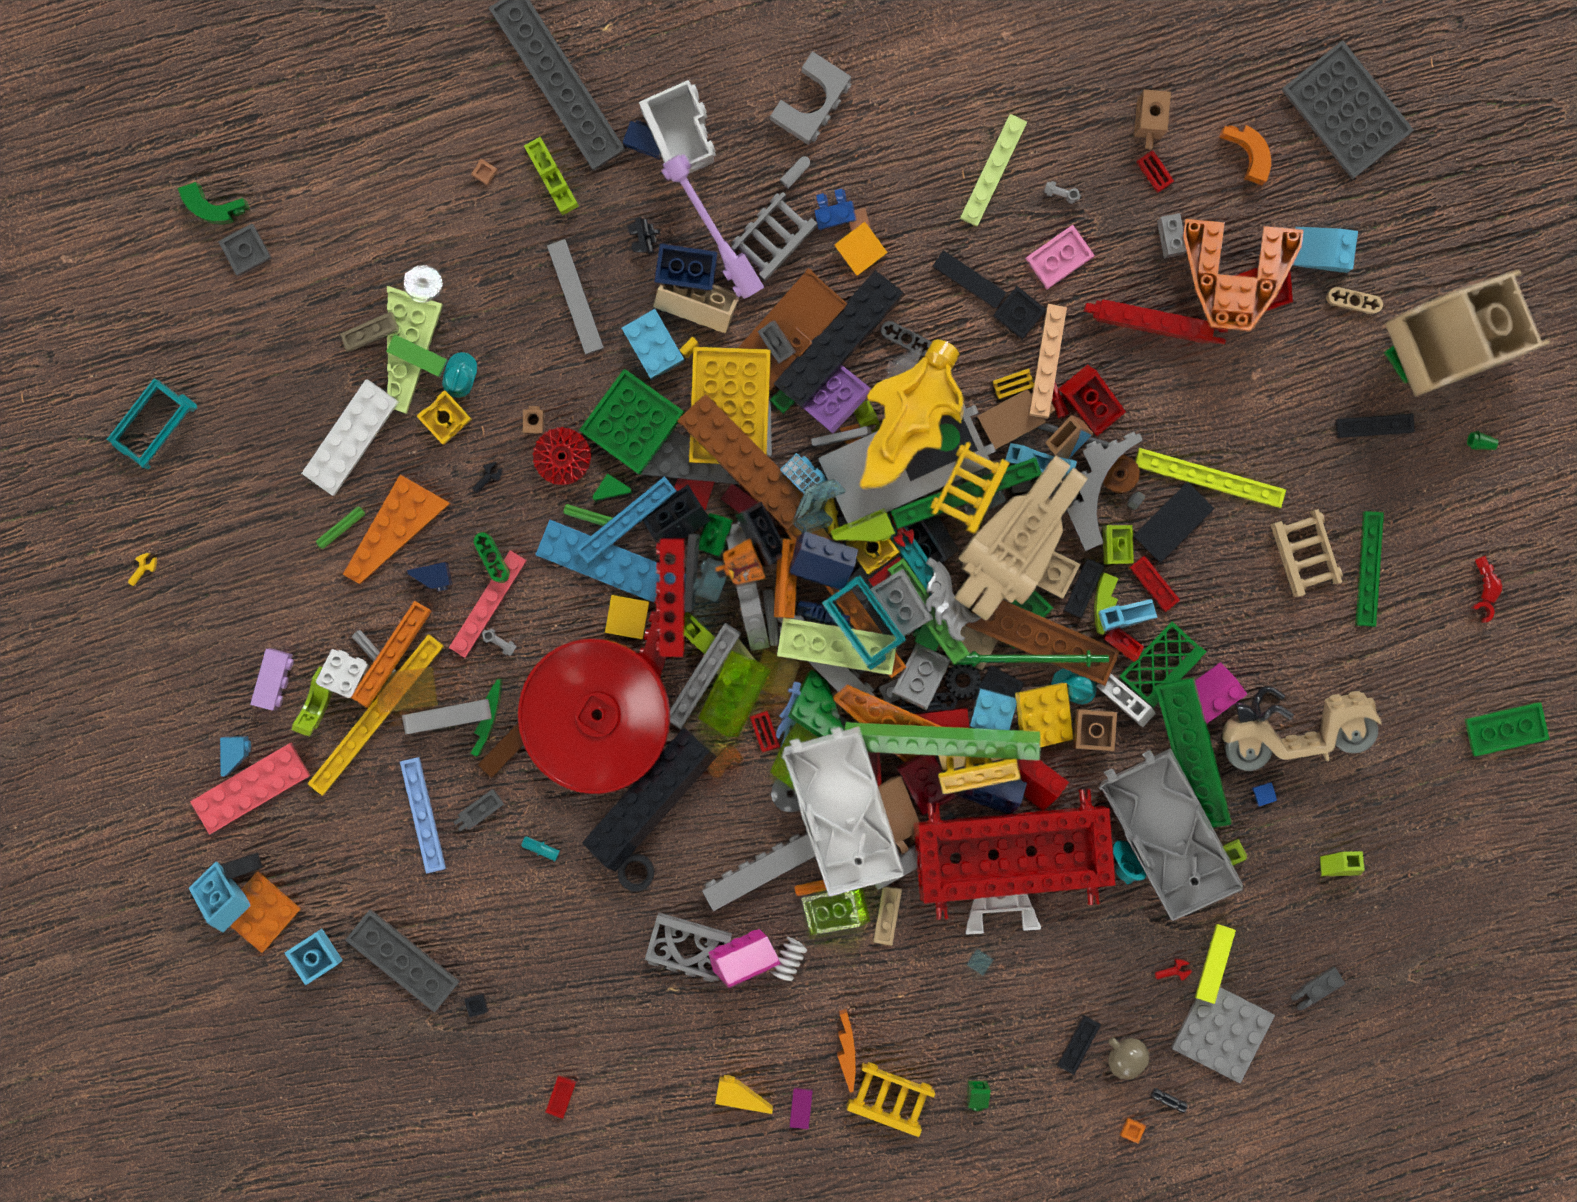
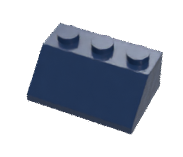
M660 244L655 283L712 291L718 252Z
M804 531L796 539L789 573L841 590L845 587L854 569L858 549Z
M973 764V767L981 766V764ZM1018 779L959 791L958 797L1006 814H1013L1022 802L1027 783Z

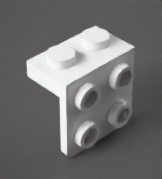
M332 649L316 683L339 695L351 698L362 676H365L369 667L363 659H355L342 650L336 651Z

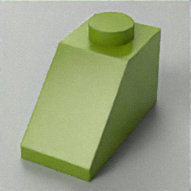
M689 612L684 613V635L706 654L715 636Z

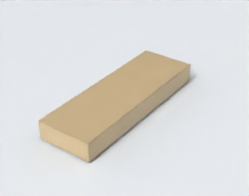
M892 886L882 888L873 943L893 945L902 888Z

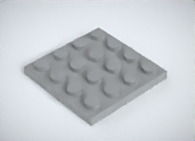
M1219 987L1215 1004L1195 999L1171 1048L1241 1083L1275 1015Z

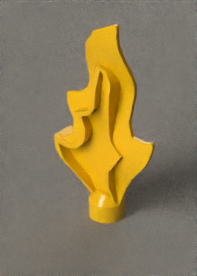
M933 340L925 357L912 369L877 383L868 393V401L877 402L885 407V418L867 450L866 468L860 481L862 488L883 487L895 481L919 450L927 447L941 449L942 437L938 425L942 415H950L961 423L964 415L962 393L951 376V370L959 358V352L950 343L943 340Z

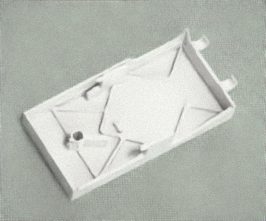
M839 727L832 729L833 734L802 743H800L799 739L790 741L791 746L785 747L783 759H785L799 800V807L829 896L904 876L903 865L860 727L842 731Z

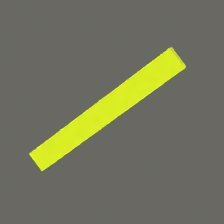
M1138 448L1135 458L1139 469L1277 508L1282 507L1286 489L1142 448Z

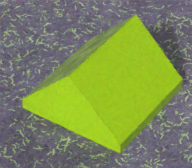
M1132 525L1102 526L1104 564L1134 563Z

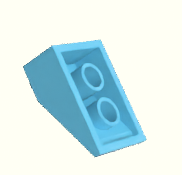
M1295 227V229L1303 230L1302 247L1292 266L1343 273L1353 270L1358 231L1338 228Z
M217 861L189 887L207 923L221 932H224L251 906L246 895L234 880L226 878L223 867Z

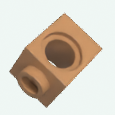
M528 406V410L523 409V433L544 434L545 411L540 410L539 406ZM532 415H537L539 418L536 425H530L529 418Z

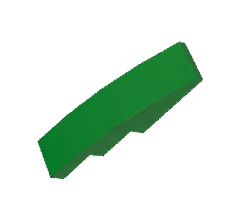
M500 678L496 680L485 698L489 701L492 718L481 720L474 731L475 734L480 736L471 751V754L476 757L480 756L496 721L503 680Z

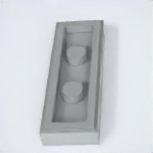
M862 427L811 440L813 446L819 447L872 434L871 427Z

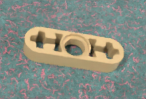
M1334 287L1326 294V300L1330 305L1367 314H1375L1383 307V302L1378 296L1341 287ZM1338 292V296L1346 297L1345 299L1339 298L1336 301H1334V297L1332 296V294ZM1352 295L1359 298L1357 306H1353L1350 303ZM1373 300L1375 301L1374 304L1377 305L1373 310L1371 309L1372 306L1367 304L1362 308L1364 302L1371 303Z

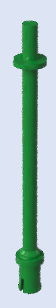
M1090 650L1086 651V655H979L976 651H972V653L955 665L1086 662V666L1090 667L1091 662H1109V655H1091Z

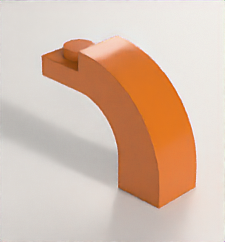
M1232 125L1225 126L1221 130L1219 138L1240 145L1248 154L1249 166L1244 179L1259 185L1266 183L1271 170V153L1265 139L1255 129L1247 125L1241 131Z

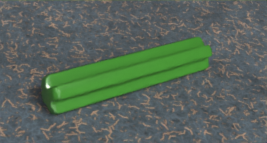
M568 504L565 505L563 512L566 515L602 526L613 519Z
M356 507L316 540L317 545L321 549L327 547L365 515L364 510L361 507Z

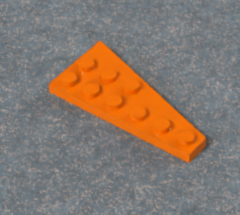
M399 475L343 575L359 584L363 583L386 560L391 558L396 551L409 542L451 503L408 478Z
M848 684L833 699L859 723L942 727ZM894 753L904 763L919 755Z

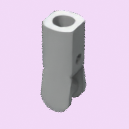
M801 157L780 179L781 183L789 189L809 167V158Z

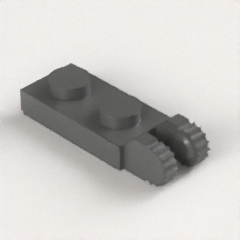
M1333 966L1301 986L1302 988L1293 993L1291 998L1292 1000H1298L1305 994L1308 996L1307 999L1297 1005V1008L1301 1011L1346 983L1336 967Z

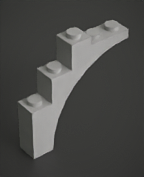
M1135 432L1125 435V440L1119 443L1117 440L1106 444V449H1103L1102 444H1097L1096 441L1085 445L1086 449L1083 452L1092 472L1089 473L1088 470L1081 472L1088 478L1080 489L1084 501L1080 502V499L1071 502L1070 507L1067 508L1085 551L1103 543L1097 520V501L1101 484L1114 462L1130 447L1143 441L1140 433L1136 435Z
M739 524L731 525V531L727 534L729 550L747 540ZM756 581L736 584L751 651L769 648Z

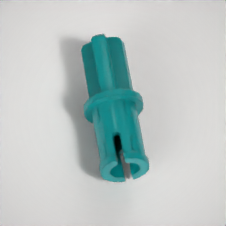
M527 836L521 844L523 848L537 853V856L542 855L554 862L560 850L545 845V842L541 843Z

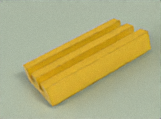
M1029 369L992 381L998 400L1034 387ZM1025 374L1027 376L1026 378L998 387V383ZM1027 381L1029 382L1027 386L1003 394L1000 393L1001 390Z

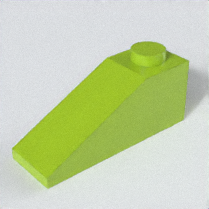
M882 508L832 530L831 534L834 540L884 541L891 538L895 532L885 509Z

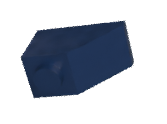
M638 120L636 122L630 121L623 140L624 147L660 160V151L649 127H646L647 124Z
M448 562L407 570L410 576L430 589H436L437 592L448 590V586L453 585Z

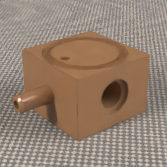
M1144 89L1137 98L1134 137L1146 138L1145 148L1147 150L1153 149L1154 139H1161L1168 131L1171 92Z

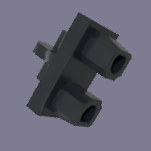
M641 217L634 218L635 222L628 225L630 235L638 234L639 241L632 242L631 244L633 252L654 253L653 243H657L656 236L661 234L660 229L654 230L653 223L648 224L647 219H641Z

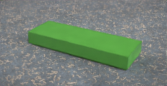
M395 334L386 351L440 377L447 362V359Z

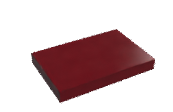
M919 754L897 767L922 815L928 813L927 803H932L934 809L935 802H939V806L956 797L954 792L943 794L939 774L943 773L934 755Z

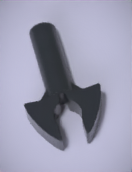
M497 462L483 466L486 470L485 475L472 487L475 493H478L491 479H496L497 482L500 481L503 473L502 467L497 473L491 474V469Z

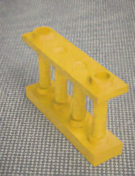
M967 442L964 446L960 445L956 453L959 457L939 498H934L930 508L933 509L931 513L934 515L937 514L938 510H941L965 522V525L968 526L966 531L974 534L1009 462L1002 459L999 463H993L969 451L971 443ZM964 457L990 469L991 473H994L991 480L987 479L986 481L959 468ZM955 475L982 487V490L985 491L983 497L976 498L952 486L951 483ZM947 492L973 504L974 508H976L974 515H967L942 503Z
M938 755L942 771L946 770L945 773L939 774L943 794L1020 779L1016 759H1003L1004 761L992 763V761L1002 758ZM984 763V765L973 767V764ZM964 766H965V769H960V770H955V771H954V768H959V767H964Z
M870 1062L867 1064L862 1063L861 1069L866 1074L857 1098L848 1100L846 1105L847 1111L919 1137L922 1129L921 1125H918V1118L927 1095L933 1098L935 1096L932 1086L923 1082L920 1085L880 1070L877 1065ZM875 1075L883 1078L884 1081L875 1105L870 1107L865 1105L864 1099L872 1077ZM893 1082L902 1087L893 1111L889 1114L883 1111L882 1105L890 1084ZM909 1089L920 1092L911 1118L905 1120L900 1118V1112Z

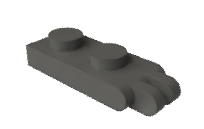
M493 788L457 814L459 818L453 823L457 825L462 821L464 824L458 828L459 831L466 827L469 830L505 803Z

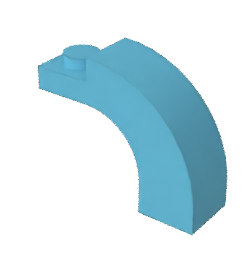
M1010 443L1005 461L1015 465L1036 457L1040 470L1043 472L1054 456L1023 445ZM1061 458L1070 465L1069 469L1063 476V479L1067 476V474L1070 472L1072 468H1075L1077 463L1076 461Z

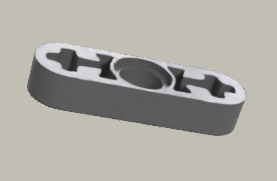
M892 321L885 322L881 327V335L885 339L918 356L925 357L926 350L922 353L920 352V347L915 345V349H913L911 346H913L915 338L919 339L918 344L923 345L926 343L927 348H929L931 342L928 339ZM893 326L894 332L898 333V329L902 330V332L899 334L898 340H895L896 335L893 333L887 335L884 328ZM903 334L911 335L912 342L910 344L902 343L901 336Z

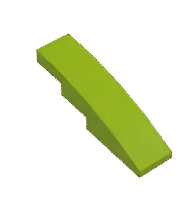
M539 137L524 145L562 216L579 207L542 138Z

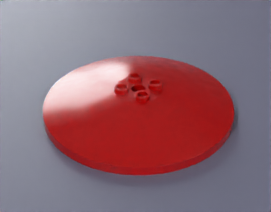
M583 639L566 643L554 649L535 665L521 691L518 705V725L522 742L528 755L548 778L573 791L601 794L616 791L634 783L653 767L667 741L670 727V707L661 679L653 667L641 655L629 647L614 641ZM596 709L602 712L600 720L595 719L593 716V712Z

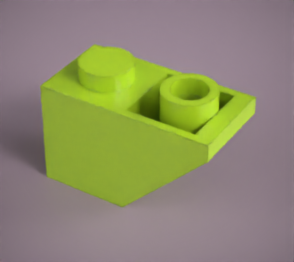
M1363 851L1340 852L1321 856V876L1361 875L1364 872Z

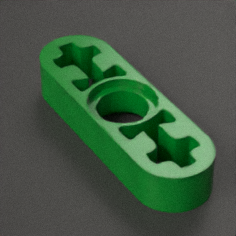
M484 532L478 533L474 537V545L491 579L498 583H505L510 577V572L493 538ZM482 538L487 539L485 541V544L489 549H486V547L481 544ZM490 553H495V561L489 563L487 559L488 555ZM497 566V568H498L500 571H503V573H501V576H502L501 578H500V577H497V575L499 574V572H498V570H497L496 568H494V567Z

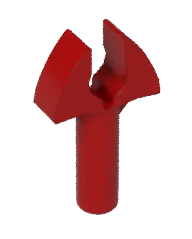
M890 513V517H891L892 522H893V524H894V526H895V523H894V521H893L892 515H891V513ZM904 527L896 529L898 533L893 540L903 548L906 547L902 540L903 535L908 538L910 545L913 543V529L909 531L904 529Z
M1174 959L1176 963L1174 967L1155 972V978L1158 980L1178 975L1182 981L1190 975L1192 970L1180 971L1179 969L1181 966L1190 963L1182 959Z

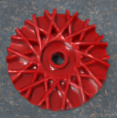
M557 427L550 429L539 437V440L536 441V446L533 448V463L542 478L556 485H569L577 482L586 474L590 466L591 451L587 441L581 434L570 428ZM564 453L565 459L560 460L559 454Z

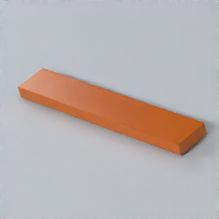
M416 601L413 602L351 696L353 700L366 708L370 706L432 611Z

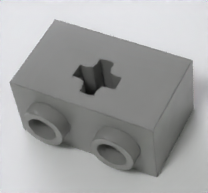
M1180 213L1160 217L1157 220L1164 258L1185 254L1187 250L1183 237L1184 231Z

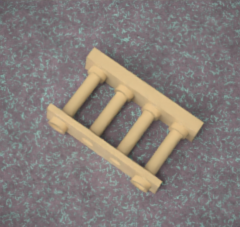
M1319 509L1310 511L1312 517L1289 525L1283 524L1282 521L1270 524L1294 597L1305 595L1306 587L1332 579L1333 584L1342 583L1341 578L1343 574L1340 567H1337L1323 524L1325 523V518L1322 512H1319ZM1315 525L1317 536L1295 543L1288 541L1287 535L1289 532ZM1317 543L1321 544L1324 554L1299 562L1295 561L1293 553L1296 550ZM1324 561L1327 562L1330 572L1306 580L1300 578V569Z

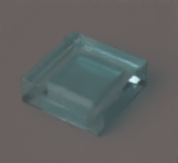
M976 949L967 962V966L983 976L992 963L993 958Z

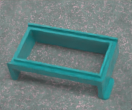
M153 379L106 440L111 442L112 446L122 454L129 456L142 468L150 469L151 466L148 464L188 411L194 412L197 409V404L183 394L179 396L161 381ZM159 388L181 406L143 455L139 457L118 440Z
M861 576L855 577L843 589L822 602L870 670L886 660L885 655L906 641ZM858 585L896 637L894 642L872 657L833 604V602Z

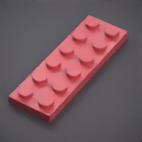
M289 743L190 802L210 835L311 775L292 743Z

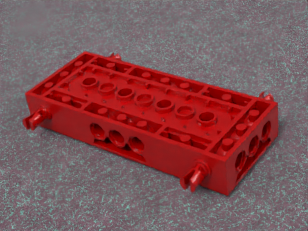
M1086 789L1085 794L1084 790H1078L1080 806L1078 808L947 820L940 819L939 802L934 803V811L932 803H927L929 820L914 822L919 898L923 903L936 904L937 920H941L942 912L945 919L949 918L947 901L1087 888V904L1093 905L1094 898L1095 904L1099 905L1098 887L1115 886L1109 808L1102 805L1092 806L1091 789ZM1067 842H1071L1073 845V849L1069 853H1066L1063 849L1064 844ZM1028 846L1035 847L1034 855L1028 856L1026 854ZM991 849L997 850L998 856L996 859H989L988 852ZM953 853H959L960 860L957 863H952L950 860V856Z

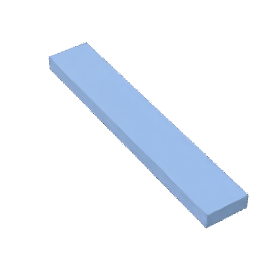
M420 757L400 761L426 874L444 870L446 866Z

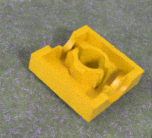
M445 390L429 407L423 409L417 415L420 421L443 445L472 420ZM438 411L448 412L450 415L449 422L452 425L440 423Z
M890 538L884 541H870V543L875 542L879 545L877 552L880 556L878 557L875 553L867 552V541L850 540L846 545L858 549L856 559L866 573L870 575L900 553Z

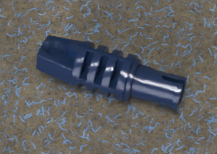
M800 601L798 604L797 614L820 623L825 622L827 625L831 623L837 624L823 605ZM841 614L847 622V624L849 625L850 616Z

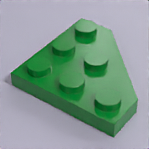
M810 670L799 692L801 694L797 695L788 717L819 738L833 734L832 729L839 727L844 731L827 680L813 670Z

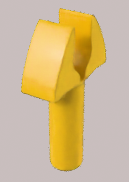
M151 553L142 554L135 559L139 562V567L128 580L130 585L134 586L146 570L155 572L157 558L154 557L150 564L145 565L146 558Z

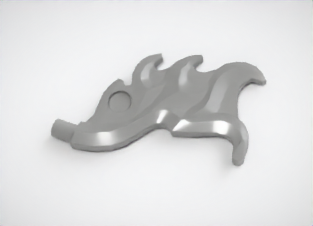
M929 557L926 564L933 568L934 573L926 588V592H931L932 594L926 600V609L930 612L931 607H934L938 625H941L942 620H944L948 626L950 636L956 641H963L965 638L960 634L961 628L968 622H977L981 617L971 613L966 606L954 598L955 595L952 592L949 572L940 561L936 562Z

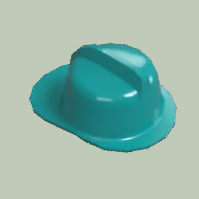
M460 352L454 354L449 359L443 375L442 385L450 396L461 398L471 391L477 373V363L472 355Z
M1066 669L1059 670L1052 678V685L1067 683L1069 701L1073 703L1087 704L1096 695L1097 688L1094 681Z
M1122 840L1115 842L1113 854L1117 861L1115 864L1116 875L1125 881L1126 884H1131L1135 880L1145 879L1147 874L1131 845Z

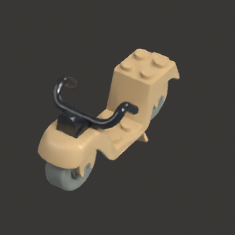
M1264 686L1256 693L1252 701V708L1244 703H1236L1237 715L1225 723L1222 731L1224 748L1230 763L1238 769L1253 771L1263 767L1271 758L1272 752L1284 760L1323 754L1326 761H1330L1328 753L1335 748V745L1347 753L1363 752L1369 749L1376 741L1378 736L1377 722L1381 724V720L1376 713L1373 698H1367L1364 693L1359 691H1353L1349 695L1343 696L1336 694L1325 699L1319 733L1307 732L1305 735H1289L1281 739L1267 720L1275 712L1288 720H1291L1294 714L1280 705H1272L1262 713L1259 705L1265 694L1269 693L1280 701L1285 697V694L1274 687Z

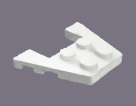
M1028 894L974 899L965 931L966 934L984 933L983 913L1022 911L1023 930L1041 929Z

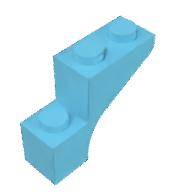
M1152 599L1124 606L1117 605L1100 610L1098 613L1104 632L1118 627L1122 629L1158 618Z

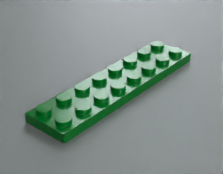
M1189 678L1157 684L1155 688L1172 752L1212 827L1231 825L1232 821L1195 679Z

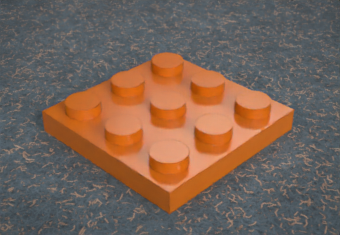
M256 872L241 889L251 906L233 922L231 927L258 951L263 953L301 908L261 873Z

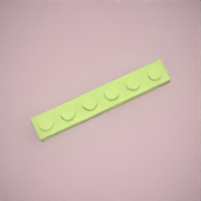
M1012 114L1009 115L960 219L976 227L978 226L1027 124L1026 121Z

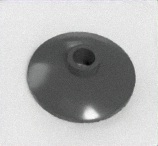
M782 775L772 786V800L779 809L785 812L800 810L799 800L791 775ZM792 790L794 795L788 797L787 791Z

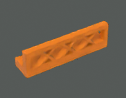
M783 539L782 557L777 560L774 617L794 618L797 576L790 574L789 570L796 541Z

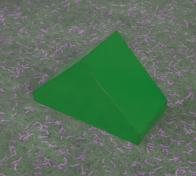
M607 474L594 493L593 500L598 501L630 494L632 489Z

